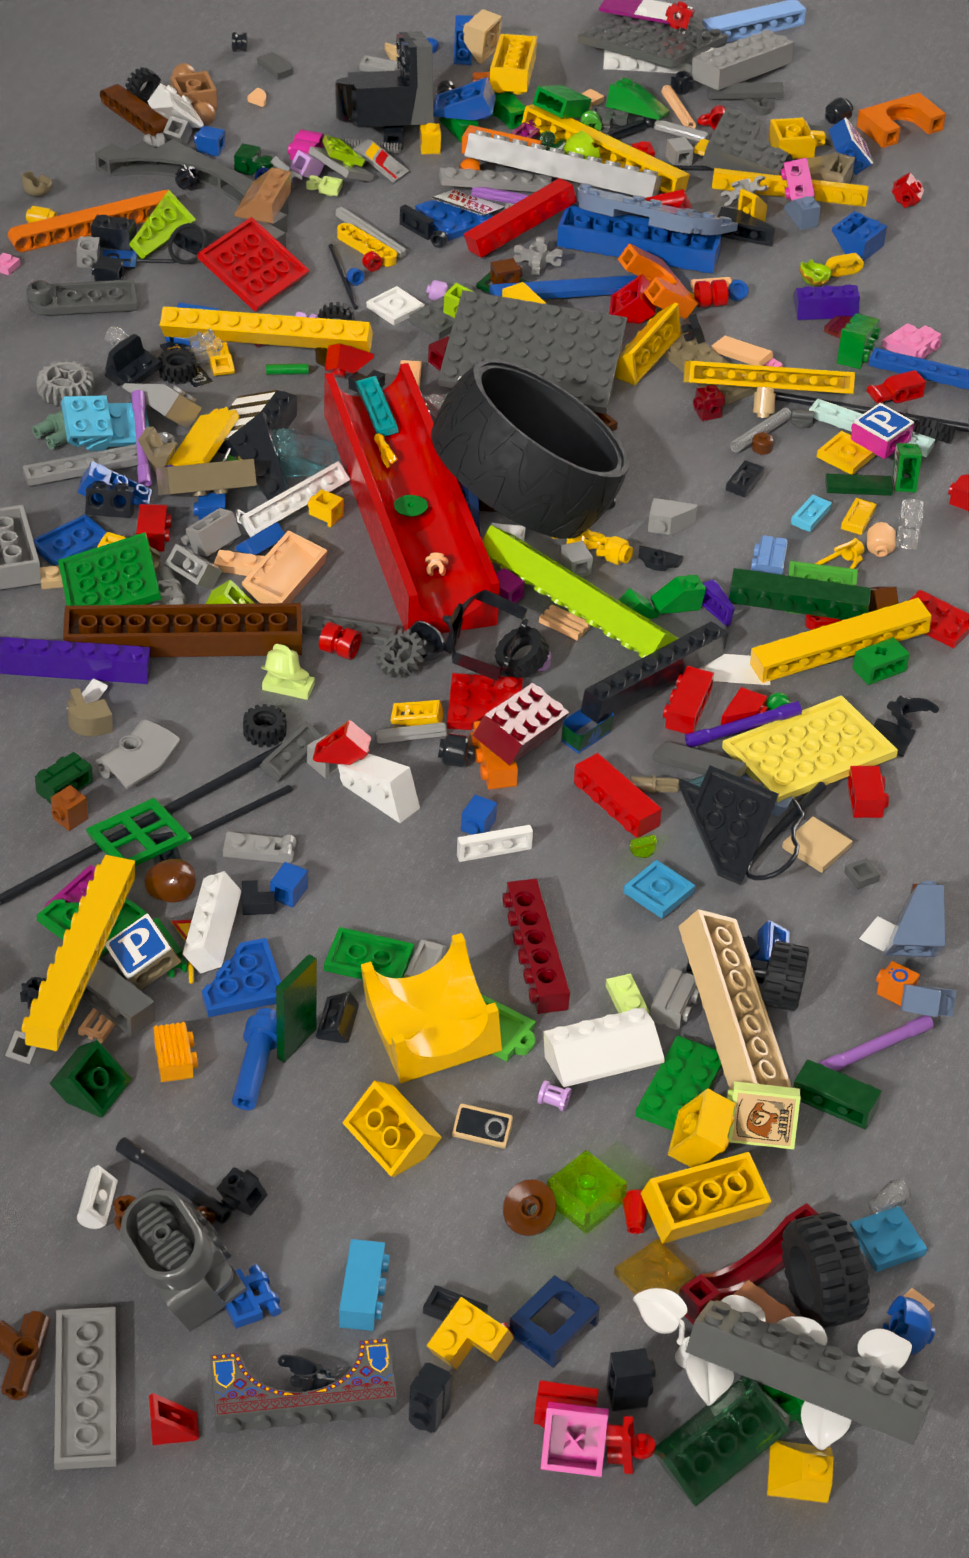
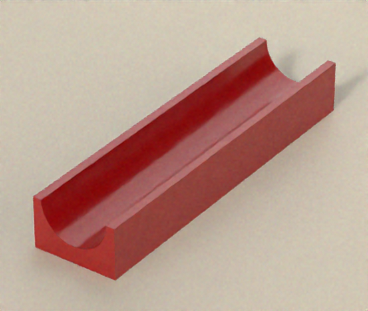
M409 363L400 364L395 380L382 390L399 433L384 437V440L398 458L389 468L385 466L381 459L382 453L374 441L376 433L361 397L343 392L338 387L334 374L325 373L324 416L344 470L350 478V486L403 628L406 632L415 622L424 621L435 627L441 634L449 633L450 629L443 622V616H452L459 603L463 604L470 597L485 589L499 595L500 582L456 477L444 465L432 444L431 431L434 423ZM416 495L427 501L428 508L421 515L405 516L395 510L394 502L401 496ZM431 553H442L444 557L448 558V564L444 565L446 568L444 576L439 573V567L434 568L433 576L427 573L428 564L425 562V558L430 556ZM475 599L462 616L461 631L496 626L498 623V608Z

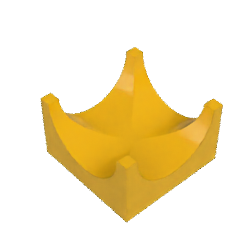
M462 933L452 936L448 952L436 965L415 976L388 978L377 973L371 962L361 965L366 1005L400 1084L502 1051L499 1010L495 1003L486 1005L473 975L466 941Z

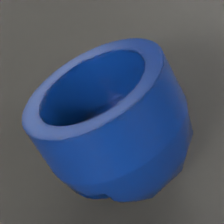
M351 268L348 270L346 277L353 285H360L365 275L362 270Z

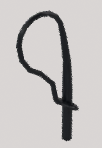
M819 782L799 803L796 799H792L794 808L783 817L755 851L746 872L748 878L755 881L767 880L783 873L793 864L798 857L800 845L796 840V829L805 820V813L803 811L827 788L823 782ZM799 816L791 827V841L795 848L788 862L780 869L766 875L755 876L751 874V867L759 856Z

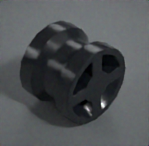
M232 32V51L238 49L247 51V33L237 34Z

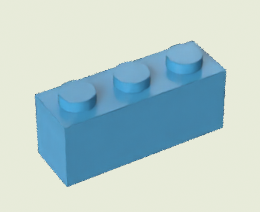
M351 1239L339 1309L340 1328L374 1331L375 1321L381 1320L383 1302L378 1301L379 1295L385 1296L386 1278H382L383 1272H388L390 1255L385 1254L384 1242Z

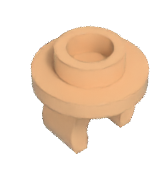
M431 553L430 556L425 558V562L428 564L427 573L430 576H433V570L436 567L440 568L439 573L442 576L445 575L446 568L444 565L448 564V558L444 557V554Z

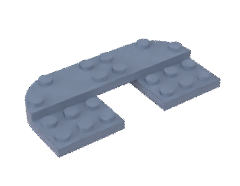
M581 183V186L577 188L576 198L578 202L575 205H579L580 208L612 217L632 213L650 217L648 224L650 226L689 234L718 235L737 231L738 223L732 222L729 217H715V213L703 212L701 214L697 213L694 209H680L663 205L660 200L651 199L646 201L643 196L633 195V197H628L626 193H611L610 190L604 188L594 189L592 188L593 185Z

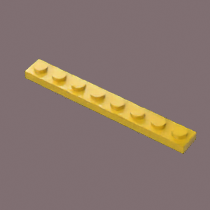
M714 168L712 189L734 191V187L731 186L732 183L748 178L752 183L757 176H765L766 179L760 182V187L767 185L769 188L763 192L758 190L754 192L755 194L786 197L784 188H788L786 180L783 181L782 176ZM811 179L815 194L814 199L816 201L866 207L869 186Z

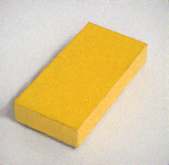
M856 498L842 521L841 529L862 535L876 510L877 504Z

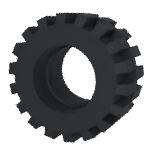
M782 941L774 943L762 994L764 1005L795 1012L799 1006L809 958L808 947Z

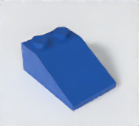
M488 77L437 94L433 104V116L474 121L490 117L493 113L496 94Z

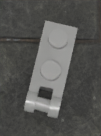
M227 832L223 847V857L290 863L293 861V850L296 847L297 840L292 835H285L281 838Z

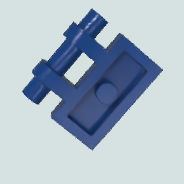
M259 1265L250 1267L249 1272L251 1275L246 1277L241 1268L235 1270L248 1289L224 1306L235 1329L262 1320L263 1312L261 1309L263 1308L269 1310L273 1317L281 1313L280 1300L276 1292L271 1290L269 1286L270 1280L266 1272H262ZM251 1289L259 1290L261 1295L255 1297Z

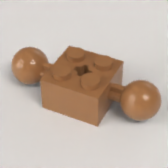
M187 63L178 64L173 69L172 76H170V85L177 91L176 94L181 97L185 95L192 101L191 105L204 123L203 126L211 125L216 116L217 90L208 72H196Z

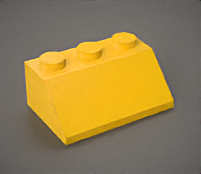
M375 1080L342 1122L391 1177L397 1176L426 1159L442 1138L392 1084Z

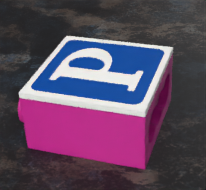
M879 403L854 420L851 426V440L886 459L895 452L897 443H908L911 441L914 421Z

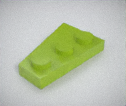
M325 134L322 142L329 157L342 160L344 164L354 167V165L362 167L365 161L364 158L342 139Z

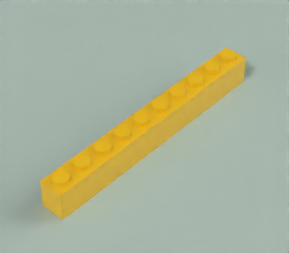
M533 104L525 106L522 123L529 124V120L533 119L532 122L537 126H532L540 129L539 133L554 140L559 138L568 140L573 134L583 131L594 140L592 145L594 148L598 147L602 163L606 164V160L621 163V168H624L625 165L639 167V172H643L644 169L656 171L658 176L663 177L660 191L668 193L684 189L686 192L689 173L572 118H560Z
M163 306L160 320V328L164 337L327 349L329 345L341 343L366 352L371 350L373 337L370 322L165 306Z
M105 855L102 863L96 865L94 880H89L86 891L87 895L86 897L82 896L80 899L79 912L73 914L71 929H66L64 934L63 946H58L54 964L50 963L48 967L47 979L40 984L38 999L34 998L32 1001L30 1016H25L23 1020L22 1032L25 1033V1045L53 1051L58 1050L134 883V860Z

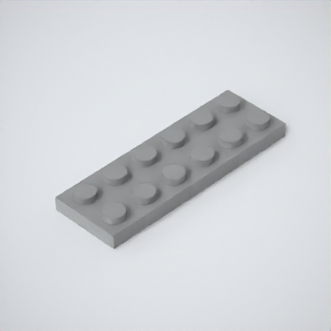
M116 1307L56 1310L55 1470L117 1466Z

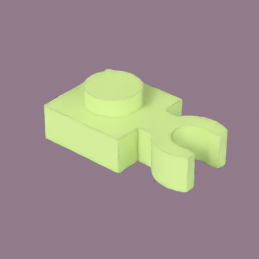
M310 175L309 181L306 182V189H319V193L328 196H338L343 186V179L324 176L321 179L318 176Z

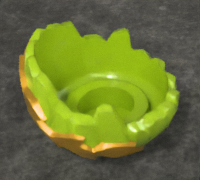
M812 259L808 263L802 261L799 266V273L802 279L812 286H821L827 283L832 274L827 265L814 263Z

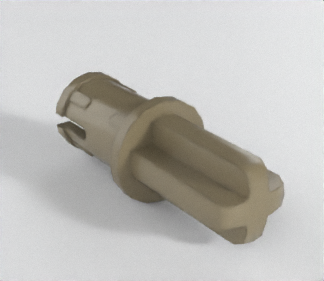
M653 775V777H630L631 782L644 792H652V794H655V792L676 793L679 790V779L656 778V775Z

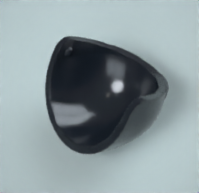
M417 621L409 628L412 633L416 632L425 643L424 649L426 654L421 655L424 662L434 660L444 651L445 642L441 633L429 623Z

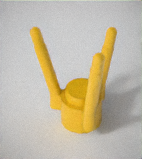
M854 538L850 542L835 547V553L814 564L823 565L842 555L845 560L854 561L850 568L855 569L858 563L863 560L861 555L864 553V546L861 541Z

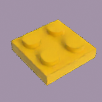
M840 431L817 450V458L849 474L856 473L876 456L875 453L852 441L851 435Z

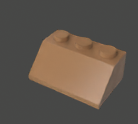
M271 168L254 180L236 209L234 216L246 219L252 217L256 221L273 224L291 192V171Z

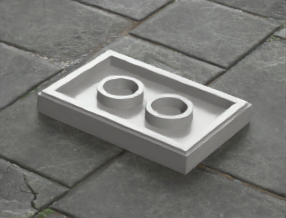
M310 146L308 151L310 155L344 177L372 182L374 175L358 165H354V167L348 166L342 160L329 157L326 149Z

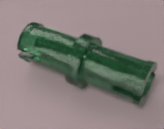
M545 131L540 134L538 140L542 141V145L549 147L553 144L555 135L553 132Z

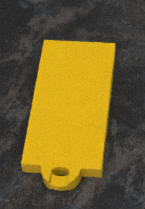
M227 407L219 410L216 408L210 414L201 415L167 465L182 466L209 463L240 416L237 410L229 411Z

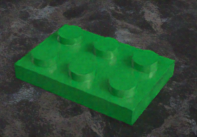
M339 927L324 962V971L363 980L361 965L371 962L374 970L382 976L404 978L414 952V944Z

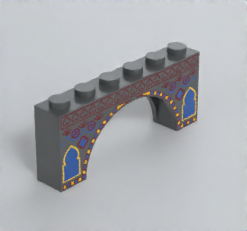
M388 1338L359 1340L357 1358L343 1377L323 1388L305 1392L282 1391L261 1383L245 1368L240 1352L210 1355L216 1433H236L241 1430H266L271 1427H295L300 1424H325L329 1421H355L359 1418H385L389 1415H396L397 1395Z

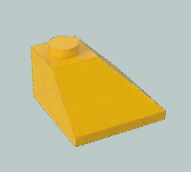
M771 1440L767 1495L828 1503L833 1480V1454L831 1447L820 1451L814 1445Z

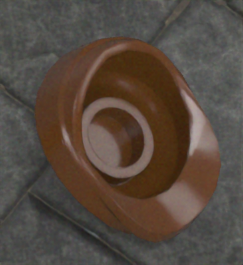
M168 859L157 863L145 875V888L153 898L174 903L185 900L192 894L196 885L193 867L181 859Z

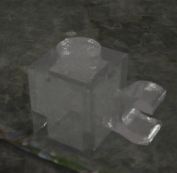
M211 328L208 329V332L201 334L199 331L197 335L189 337L190 351H193L196 356L197 366L210 362V357L220 355V350L223 349L220 338L215 337Z

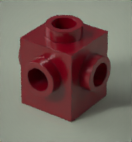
M712 385L696 388L693 406L701 421L722 418L725 396L718 387Z

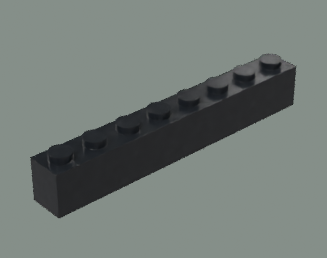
M711 621L591 685L584 691L580 712L597 724L611 717L612 713L615 715L677 681L679 674H684L687 666L699 669L722 656L728 632Z

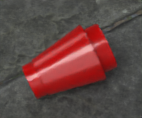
M629 1190L622 1199L627 1232L631 1234H641L644 1231L648 1210L640 1194L642 1190Z

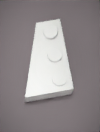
M369 753L364 759H358L351 765L338 764L340 780L343 786L397 822H403L420 809L410 767Z

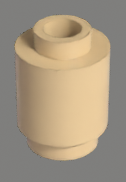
M757 387V392H754L753 413H757V417L769 418L770 414H774L776 397L774 388Z

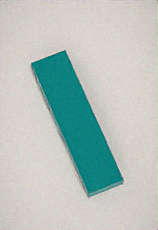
M373 376L356 381L357 390L375 433L382 434L384 437L399 433L398 426L377 377Z

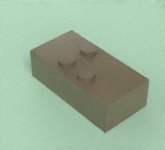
M254 459L156 468L159 495L193 492L194 496L207 495V490H209V493L222 494L229 493L228 488L257 486Z

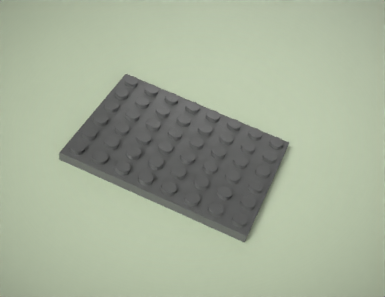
M462 290L439 373L438 386L453 388L459 377L480 360L498 359L520 365L545 377L569 392L591 411L606 414L627 317Z

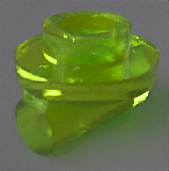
M655 835L630 840L631 853L639 858L652 856L655 852V844L657 843Z

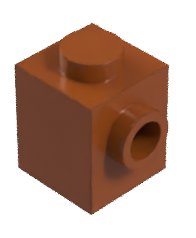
M71 785L51 797L53 819L68 831L88 820L87 798Z

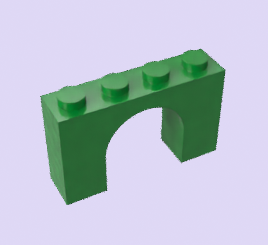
M505 91L504 93L495 92L496 100L491 116L499 118L510 130L516 129L522 124L525 106L510 91ZM439 117V121L461 143L462 136L469 125L478 127L477 120Z

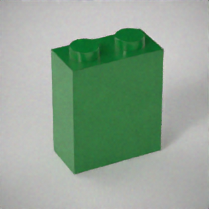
M563 85L538 86L532 104L560 118H578L589 111L592 99Z

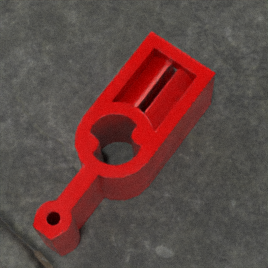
M914 370L890 376L883 384L870 385L867 387L866 392L877 404L891 399L895 403H902L922 398L926 381Z

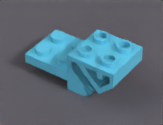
M107 395L63 397L61 406L68 443L76 447L85 445V448L89 451H103L107 447L136 444L132 403H108ZM145 410L146 427H149L147 411Z

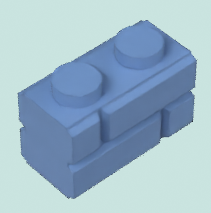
M763 535L760 544L755 543L753 557L757 558L752 559L751 570L782 575L788 544L787 539L778 537L774 539L772 536Z

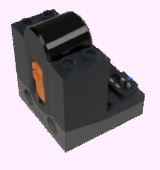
M422 31L399 32L397 34L396 52L399 57H397L396 62L397 69L399 70L349 72L348 77L340 78L335 82L336 118L339 121L355 123L357 127L434 123L432 45Z

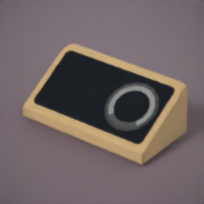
M460 1104L452 1137L505 1149L512 1130L513 1116Z

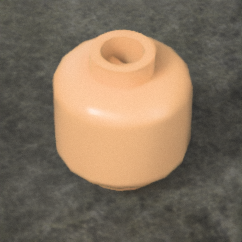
M879 522L868 529L867 549L870 553L878 557H884L895 550L896 532L893 527L887 523Z

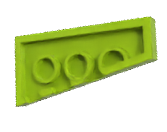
M168 190L129 245L141 259H144L167 243L177 227L186 223H194L196 219Z

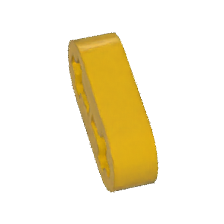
M857 253L833 256L827 260L825 265L830 268L831 276L837 277L858 273L863 268L864 262Z

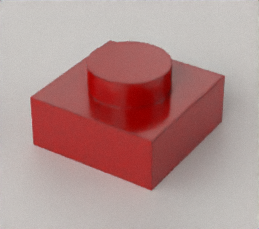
M650 142L632 143L631 147L655 157V151Z

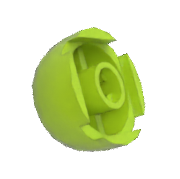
M583 131L573 134L564 145L565 155H568L569 152L583 154V159H587V156L601 158L598 147L594 148L592 145L594 140Z

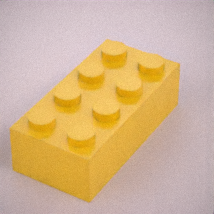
M749 1152L652 1178L640 1193L662 1244L761 1216L772 1202Z

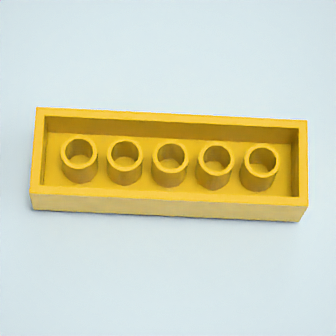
M500 34L490 67V84L494 92L504 93L505 91H512L514 94L527 92L536 60L537 36Z

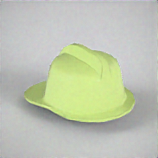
M281 644L274 645L273 650L267 654L265 665L261 666V669L267 670L271 674L286 680H305L309 677V673L300 667L297 652Z

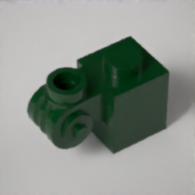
M242 143L234 154V171L252 176L256 173L258 176H261L274 166L271 163L273 157L268 155L261 157V147Z

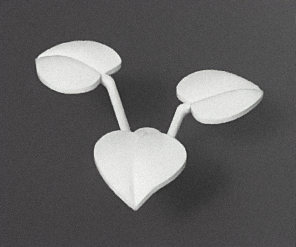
M653 1288L636 1294L633 1300L637 1304L644 1321L654 1331L668 1334L674 1332L679 1326L677 1343L680 1347L675 1353V1360L681 1367L686 1368L688 1377L695 1390L705 1403L711 1406L730 1388L734 1380V1372L685 1352L690 1336L684 1337L685 1323L681 1319L687 1313V1306L676 1293L667 1289ZM730 1295L721 1300L729 1304L732 1309L739 1312L753 1313L759 1320L765 1322L764 1311L751 1300L739 1295Z
M794 1316L777 1322V1324L784 1326L789 1332L810 1336L816 1343L824 1346L827 1344V1336L824 1329L812 1319ZM873 1329L866 1332L858 1343V1353L862 1358L869 1360L876 1367L892 1369L896 1372L905 1365L912 1349L909 1341L885 1329ZM806 1401L802 1405L801 1420L803 1428L811 1443L820 1451H824L832 1443L843 1437L850 1428L851 1419Z

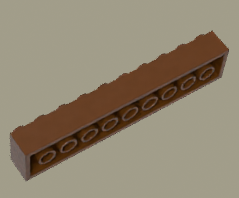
M301 603L65 606L63 641L150 647V657L267 656L268 652L273 650L275 644L285 645L290 650L296 651L298 655H302Z

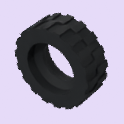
M527 626L524 633L519 632L509 654V657H511L510 664L506 671L503 670L507 676L527 678L544 666L543 664L547 661L550 652L548 649L549 645L536 628ZM513 629L510 633L504 635V638L499 641L495 649V658L500 667L518 629ZM532 645L531 650L524 657L518 660L512 659L520 648Z

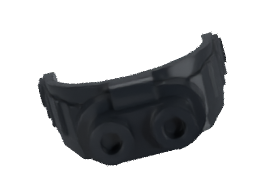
M900 695L895 702L893 700L890 701L887 705V708L892 711L891 714L896 718L897 724L906 729L912 728V722L904 714L929 710L933 713L939 711L938 705L927 699L907 698L903 695Z
M281 1355L278 1358V1364L281 1367H288L295 1374L290 1378L291 1385L302 1388L304 1392L320 1389L335 1382V1377H331L330 1370L324 1369L322 1365L306 1358L293 1355Z

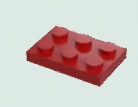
M919 590L909 599L919 598L931 614L930 629L928 633H924L925 635L954 649L969 634V613L922 590Z

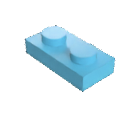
M812 494L792 516L791 524L811 532L831 510L832 502Z

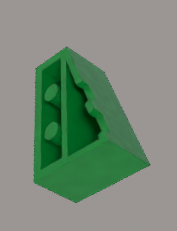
M855 313L850 319V323H847L846 327L841 331L836 364L861 369L863 363L868 362L870 351H873L875 342L880 337L879 319Z

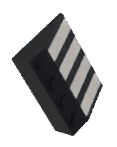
M273 390L238 396L228 410H237L240 417L217 452L226 454L228 449L231 448L229 455L237 458L238 453L228 437L261 411L266 414L267 424L272 432V440L275 446L297 416V395Z

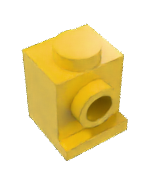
M321 489L308 501L309 515L327 522V526L332 527L344 516V498Z

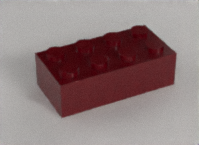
M531 683L486 713L472 736L510 766L555 735L563 724V720L568 716L569 711L560 702L555 701L546 694L541 687Z

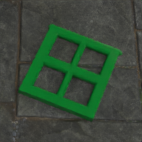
M151 798L86 828L87 834L106 855L126 859L116 848L137 839L146 850L127 858L134 860L135 866L192 840V836L155 798ZM150 810L161 819L143 829L133 820V818ZM123 824L131 833L124 838L111 843L102 834L106 830ZM167 825L176 836L156 845L147 834Z

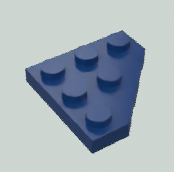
M434 200L415 205L416 211L434 220L433 230L435 232L438 230L446 232L448 241L464 236L465 232L493 217L490 213L480 215Z
M267 938L241 942L235 949L233 957L230 960H226L217 971L216 978L210 985L207 984L202 990V1000L208 1017L276 1004V986L281 982Z

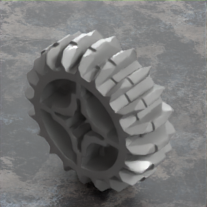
M66 360V362L62 363L58 361L57 364L50 363L49 367L44 366L43 370L39 371L36 380L39 396L42 397L43 401H47L48 404L54 403L56 407L61 405L63 397L92 396L95 387L94 376L89 367H84L83 363L76 364V361L70 363Z

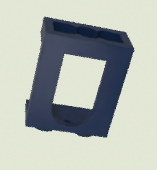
M554 1275L510 1318L509 1328L517 1342L554 1368L561 1361L562 1350L589 1323L595 1327L598 1325L600 1307L593 1299L585 1297L575 1290L569 1282L563 1281ZM554 1297L575 1313L553 1335H550L532 1322L531 1319Z

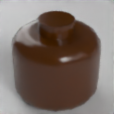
M766 432L757 433L752 439V450L760 455L769 454L773 450L774 439Z

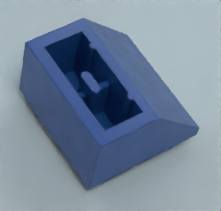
M854 211L832 227V232L844 253H857L863 262L884 246L887 226L877 220L864 216L862 213Z

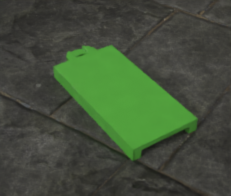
M481 994L486 1005L495 1003L499 1010L502 1051L492 1055L508 1062L514 1054H528L535 1046V1035L532 1031L535 1029L536 1021Z

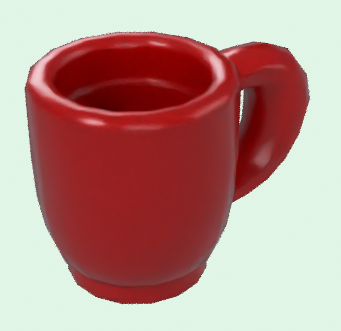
M722 105L715 106L710 113L703 114L697 119L698 124L702 126L710 125L715 130L726 108Z

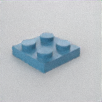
M655 860L624 885L623 893L663 919L695 892V885L658 860Z
M900 1206L850 1222L855 1239L858 1240L860 1248L875 1272L926 1255L927 1247Z

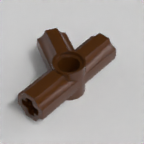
M31 1311L25 1314L19 1332L4 1320L0 1321V1353L10 1360L1 1392L12 1400L20 1401L23 1398H27L34 1374L40 1367V1355L50 1326V1317L45 1316L42 1312Z

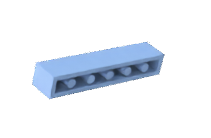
M787 0L703 19L702 24L705 26V29H717L721 33L727 34V42L745 39L753 34L761 33L763 30L775 32L804 25L806 8L797 0Z

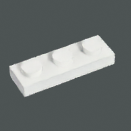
M530 825L458 837V860L462 862L532 849L533 830Z

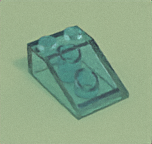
M282 428L271 430L272 440L279 454L278 459L286 477L313 476L339 461L336 443L295 429Z

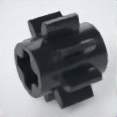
M686 71L677 72L676 77H671L672 89H675L677 94H687L689 89H693V76H690Z
M183 165L175 173L176 184L181 189L188 187L191 191L199 183V173L192 166L186 168Z
M31 977L26 983L21 984L20 999L21 1002H27L28 1009L31 1008L33 999H38L40 984L42 981H46V978Z

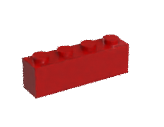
M599 753L575 765V785L589 795L595 803H598L607 811L609 816L615 818L626 831L633 834L637 839L660 826L662 808Z

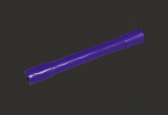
M795 701L778 706L776 709L720 726L685 734V742L687 747H696L709 743L711 740L774 721L802 715L800 703Z

